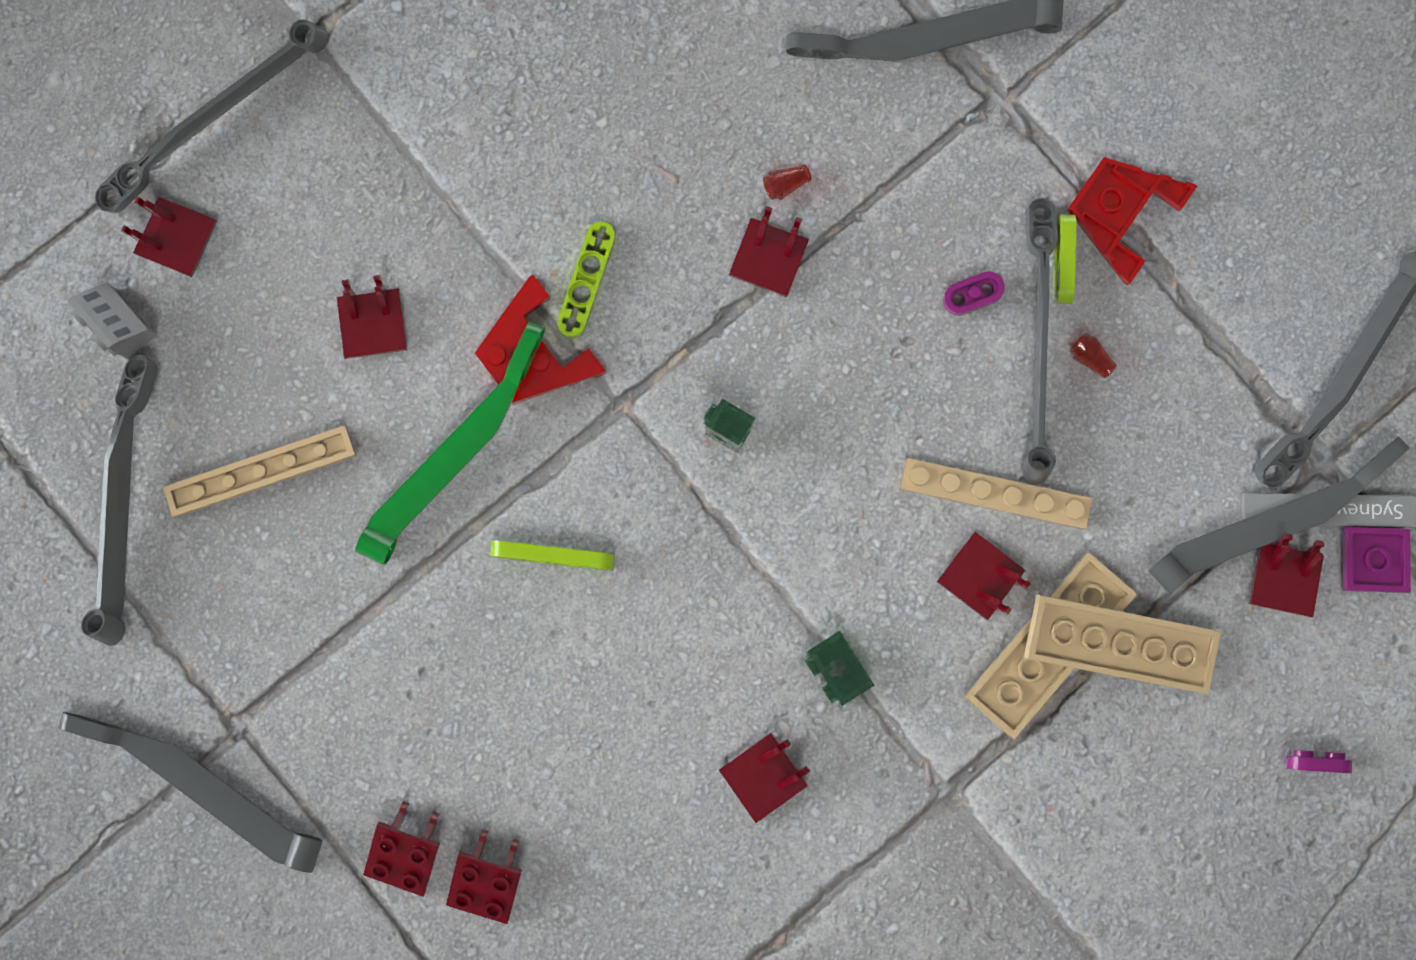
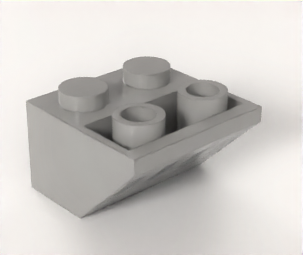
M108 282L74 295L67 300L74 308L71 312L74 318L83 327L87 326L94 332L91 336L100 348L104 351L107 349L113 356L119 354L129 359L157 336L120 291Z

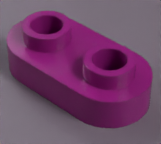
M990 271L959 281L948 287L943 296V305L949 313L961 316L994 304L1004 293V281L1000 275ZM989 285L992 288V293L985 294L982 286ZM961 296L964 300V303L962 305H956L953 301V297Z
M1293 750V756H1287L1286 769L1352 773V760H1345L1346 753L1325 752V758H1315L1314 751Z

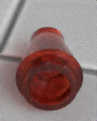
M805 164L769 171L768 175L763 177L765 191L771 200L777 198L782 200L811 181V173Z
M1088 333L1083 334L1069 350L1074 355L1073 359L1100 374L1103 378L1108 377L1117 366L1095 336L1091 337Z

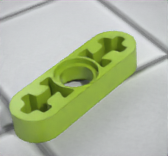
M1058 214L1057 216L1058 240L1055 247L1054 301L1058 304H1072L1075 296L1077 222L1076 216L1069 214Z

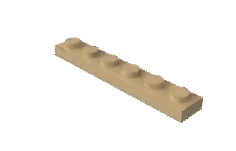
M344 425L164 486L163 490L172 517L178 518L357 457L348 428Z
M910 458L905 460L899 489L1082 530L1087 529L1093 499Z

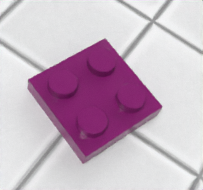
M1342 528L1343 591L1411 593L1410 529Z

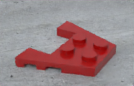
M1104 157L1067 211L1070 215L1076 216L1077 224L1121 281L1128 286L1146 260L1119 242L1152 194L1177 211H1180L1197 188V185L1191 182L1183 183L1176 181L1167 175H1156L1142 171L1140 167Z
M533 274L524 283L475 352L478 359L498 385L504 380L509 362L528 324L525 317L550 300V296ZM541 341L512 404L550 393L553 390L568 385L578 384L580 381L592 377L602 376L606 373V370L589 348L564 367H561L543 341Z

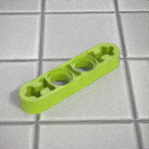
M599 221L590 226L574 269L557 322L560 333L567 339L581 337L587 328L616 239L613 227L606 222ZM601 230H605L606 236L610 238L609 240H603L601 243L600 252H606L604 256L596 251L588 250L589 247L595 250L597 240L593 235L594 233L600 234ZM589 258H595L601 264L599 271L594 274H588L583 270V263ZM579 287H585L591 292L589 300L585 303H578L573 299V293ZM569 305L577 310H586L585 314L578 311L576 321L580 327L573 328L572 332H568L567 326L564 324L565 320L570 321L574 313L573 309H568Z
M492 540L490 557L605 571H613L615 555L609 553Z

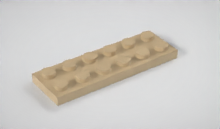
M1088 552L1049 597L1123 612L1136 597L1137 593ZM1032 617L964 696L965 699L1014 740L1075 669L1024 658Z
M1036 594L1024 658L1209 694L1221 631Z

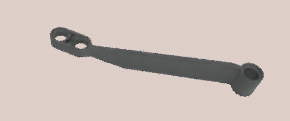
M1009 0L853 40H846L836 35L794 32L787 35L786 53L797 57L819 59L856 58L900 61L1032 28L1040 33L1052 34L1062 30L1064 0Z
M301 19L294 22L290 27L289 37L291 41L175 126L139 161L124 163L118 167L95 192V203L98 208L111 213L123 211L147 187L150 179L149 170L279 74L299 59L306 51L317 53L323 50L328 40L325 30L308 20ZM312 30L310 41L305 43L306 33ZM131 169H136L139 173V180L134 186H130L126 178L127 173ZM110 190H114L118 197L116 204L112 207H109L105 201L106 194Z
M1038 198L1032 201L1026 215L1027 247L1029 252L1038 259L1033 438L1032 449L1023 464L1022 473L1026 480L1035 484L1045 482L1056 464L1054 452L1045 447L1044 441L1049 318V255L1053 253L1056 247L1058 230L1056 206L1052 201L1045 198ZM1038 208L1045 209L1050 217L1046 220H1040L1034 216L1033 211ZM1045 236L1049 239L1051 245L1045 248L1039 247L1034 242V238ZM1032 461H1040L1046 469H1038L1033 465Z
M1416 252L1406 254L1401 260L1399 266L1401 274L1391 284L1303 429L1298 433L1284 435L1257 464L1255 475L1264 485L1269 488H1277L1284 484L1307 460L1314 439L1349 402L1416 292ZM1299 441L1300 450L1298 453L1288 456L1289 446L1293 442ZM1277 465L1278 473L1272 479H1266L1267 469L1270 466Z
M142 354L134 355L127 361L115 396L118 413L109 439L103 467L96 605L94 609L87 612L81 622V630L84 635L108 646L118 644L123 639L126 629L125 623L121 620V615L124 607L134 418L145 409L149 401L158 369L155 362ZM146 364L142 374L136 376V372L140 368V366ZM136 393L135 400L132 404L127 405L129 397Z
M1398 436L1352 478L1181 543L1157 562L1149 572L1169 594H1172L1194 573L1281 540L1284 533L1295 535L1323 524L1382 474L1410 447Z
M63 712L58 729L99 742L121 746L274 862L284 864L291 869L301 872L313 873L323 840L311 835L290 831L177 745L85 716Z

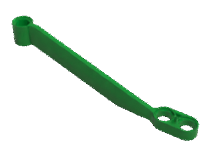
M532 321L527 324L509 362L504 380L373 514L367 527L358 539L355 547L356 553L386 565L394 552L400 533L498 433L543 339L545 327Z

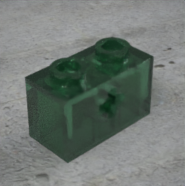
M721 399L718 406L712 403L703 420L705 421L703 424L706 425L705 435L738 454L754 427L755 417L728 401Z
M837 631L806 651L809 658L804 661L814 676L820 674L826 685L822 687V690L831 704L837 701L839 706H843L875 686L841 631ZM833 661L837 665L843 664L845 667L841 671L843 675L841 679L838 676H830L829 672L833 669L830 663Z

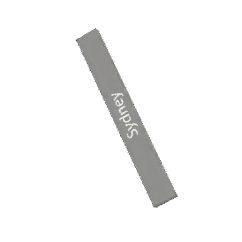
M1243 493L1241 494V520L1308 494ZM1356 495L1327 522L1315 527L1416 528V496Z

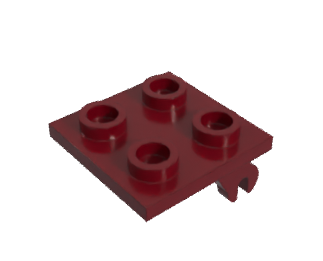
M136 196L134 203L152 215L143 234L123 225L121 232L138 241L133 253L192 278L217 220L159 196L155 204L148 200L144 201Z
M767 206L761 221L750 218L729 276L787 297L809 239L798 235L802 222L801 218L796 217L791 233L768 225L773 208Z
M381 275L373 276L376 287H374L375 292L355 295L349 279L342 280L344 287L343 296L336 298L344 359L407 351L400 289L386 290Z
M977 532L971 535L936 581L987 621L995 610L1006 615L1011 612L1012 609L1002 604V601L1014 585L1021 586L1026 590L1031 585L1028 580L1025 581L1021 578L1026 571L1024 568Z
M1284 533L1281 540L1275 545L1269 544L1259 548L1249 604L1313 618L1324 559L1320 549L1325 546L1324 541L1315 540L1313 546L1307 551H1299L1288 546L1289 541L1293 540V535Z
M772 733L719 769L755 823L808 787L802 776L810 772L809 768L805 766L797 770L783 751L791 745L789 739L778 743Z
M403 801L392 825L378 822L363 875L424 897L440 846L439 842L430 840L440 814L432 813L421 838L399 831L410 804Z
M482 829L473 854L460 851L458 854L446 906L508 924L522 874L521 869L511 867L519 840H512L504 865L501 866L480 859L489 831Z

